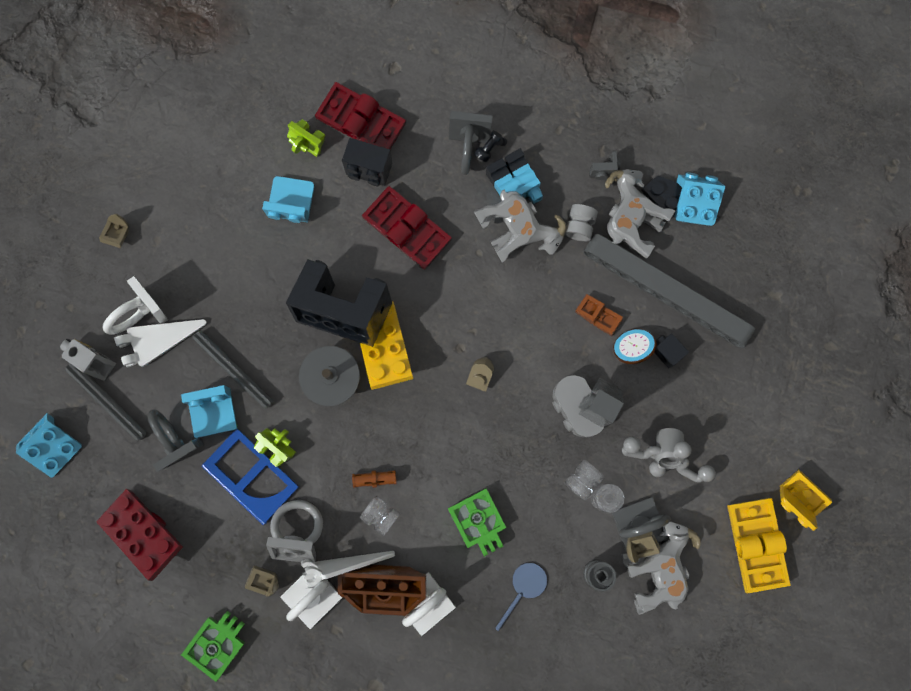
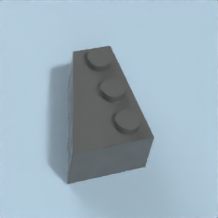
M599 377L590 395L588 394L582 399L578 407L581 409L579 415L600 427L612 424L624 404L622 390Z

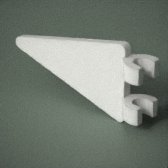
M201 319L129 327L127 329L128 334L114 337L116 346L123 348L131 344L134 350V354L121 357L123 366L128 368L137 363L141 367L146 366L206 326L207 322Z
M387 551L317 562L308 559L301 561L302 567L305 568L303 577L306 579L307 585L313 587L321 579H328L395 556V552Z

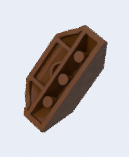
M367 565L338 575V595L342 598L344 597L361 613L406 616L426 599V575L408 566Z

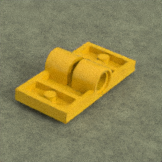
M392 301V306L374 346L371 347L360 343L371 390L413 379L395 305Z
M772 498L727 505L745 593L791 586L784 553L787 550L786 541L783 533L778 529Z

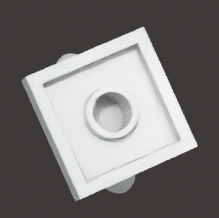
M133 276L127 282L137 297L115 309L104 321L103 331L109 335L121 333L135 325L149 312L153 314L160 324H164L168 319ZM134 308H138L130 318L113 326L122 315Z
M429 572L425 574L426 599L409 612L402 621L405 627L413 625L421 636L456 608L446 595V590L438 585Z
M303 575L280 596L291 608L286 616L287 620L293 621L299 617L309 629L342 598L338 595L337 589L327 579H321L316 586L309 587Z

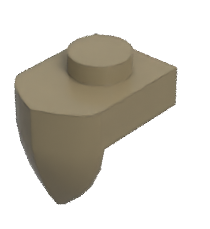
M119 214L110 215L99 237L100 242L121 248L129 232L127 221Z
M488 357L479 358L474 362L466 383L485 392L494 371V365Z
M653 532L628 538L626 552L630 561L637 563L639 558L659 554L660 546Z
M255 565L245 583L246 589L263 594L266 597L273 595L279 586L276 573Z

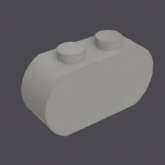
M571 375L563 378L555 386L552 404L557 413L561 412L565 420L563 423L568 432L572 431L574 435L582 438L597 435L604 427H600L579 415L581 409L578 408L582 399L588 394L590 395L592 390L584 378Z

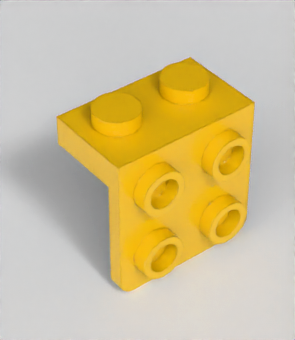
M797 470L780 485L781 505L789 513H795L798 516V521L805 528L810 527L815 531L818 528L816 516L832 503V499L800 470Z

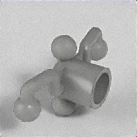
M665 428L659 430L656 433V446L648 447L644 451L640 450L641 443L636 437H628L623 443L622 453L625 456L638 459H655L649 466L650 473L655 477L663 476L666 473V469L676 468L678 473L694 482H710L715 478L716 472L710 465L701 466L698 474L687 468L689 465L687 458L690 456L692 449L687 442H684V434L678 429Z

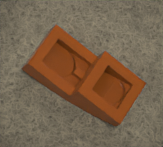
M586 294L576 309L577 314L610 336H613L623 321L621 315L606 308L604 303Z

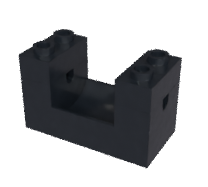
M307 259L286 301L295 322L373 347L392 306L387 283L378 278L371 279L366 277L355 303L330 296L335 284L328 266L320 260L312 261Z

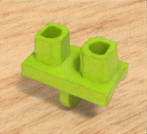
M303 119L297 123L291 121L288 124L289 132L287 138L293 144L292 151L296 154L301 150L305 153L308 151L317 157L321 153L325 134L319 130H316L313 134L309 133L310 126Z
M266 428L255 436L257 441L254 449L261 454H264L268 449L271 450L274 454L269 460L275 467L280 466L296 453L289 446L291 441L286 438L289 433L286 429L280 433L275 428L272 431Z

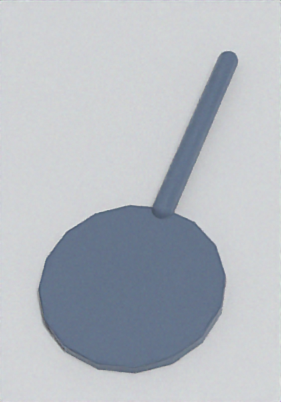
M525 563L515 570L513 586L518 595L496 626L497 631L500 630L522 596L525 598H535L545 590L547 577L545 571L539 565Z

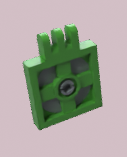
M487 489L448 508L467 548L478 543L485 557L488 555V552L484 546L488 545L491 552L496 551L492 544L494 541H496L499 548L504 547L497 532L505 529L506 526Z
M229 611L223 615L219 622L211 616L208 617L181 654V656L215 682L220 679L245 644L244 641L237 637L245 623L241 621L235 628L234 624L238 620L235 616L228 623L226 620L231 615Z

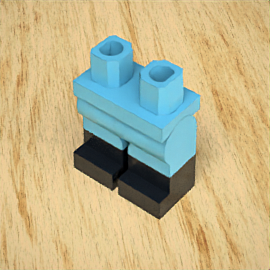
M521 148L505 156L504 160L501 158L486 167V175L499 195L505 189V192L516 191L524 198L529 197L533 204L542 200L541 183L530 168Z

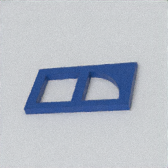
M236 429L201 467L262 525H265L276 510L291 497L299 486L279 467H275L266 454L256 451L254 449L255 444L239 429ZM240 440L260 460L236 484L216 464ZM266 466L288 485L280 493L267 498L253 497L244 492Z

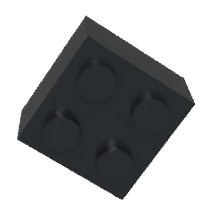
M349 138L342 158V164L346 175L350 179L356 181L362 179L368 181L370 185L379 187V185H386L392 167L390 149Z

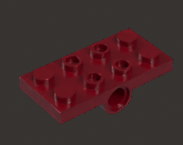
M337 82L334 83L315 114L316 119L353 139L387 149L392 148L406 124L405 119L379 106V103L373 97L364 93L359 95Z
M390 186L381 193L362 215L366 222L424 270L452 240V237L432 222L420 207L408 202Z
M125 489L96 521L148 581H153L183 548L179 541L166 529L165 521L150 511L129 489Z

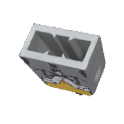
M66 339L60 346V349L64 351L62 353L63 359L81 372L105 381L116 365L114 361L76 339L72 341Z

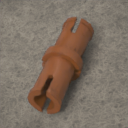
M374 470L371 473L352 474L353 488L363 486L376 488L378 485L397 484L396 470L388 472H376Z

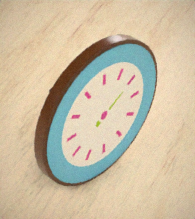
M631 329L622 333L616 339L613 346L614 354L623 363L638 364L646 361L653 355L656 349V341L654 336L647 330Z

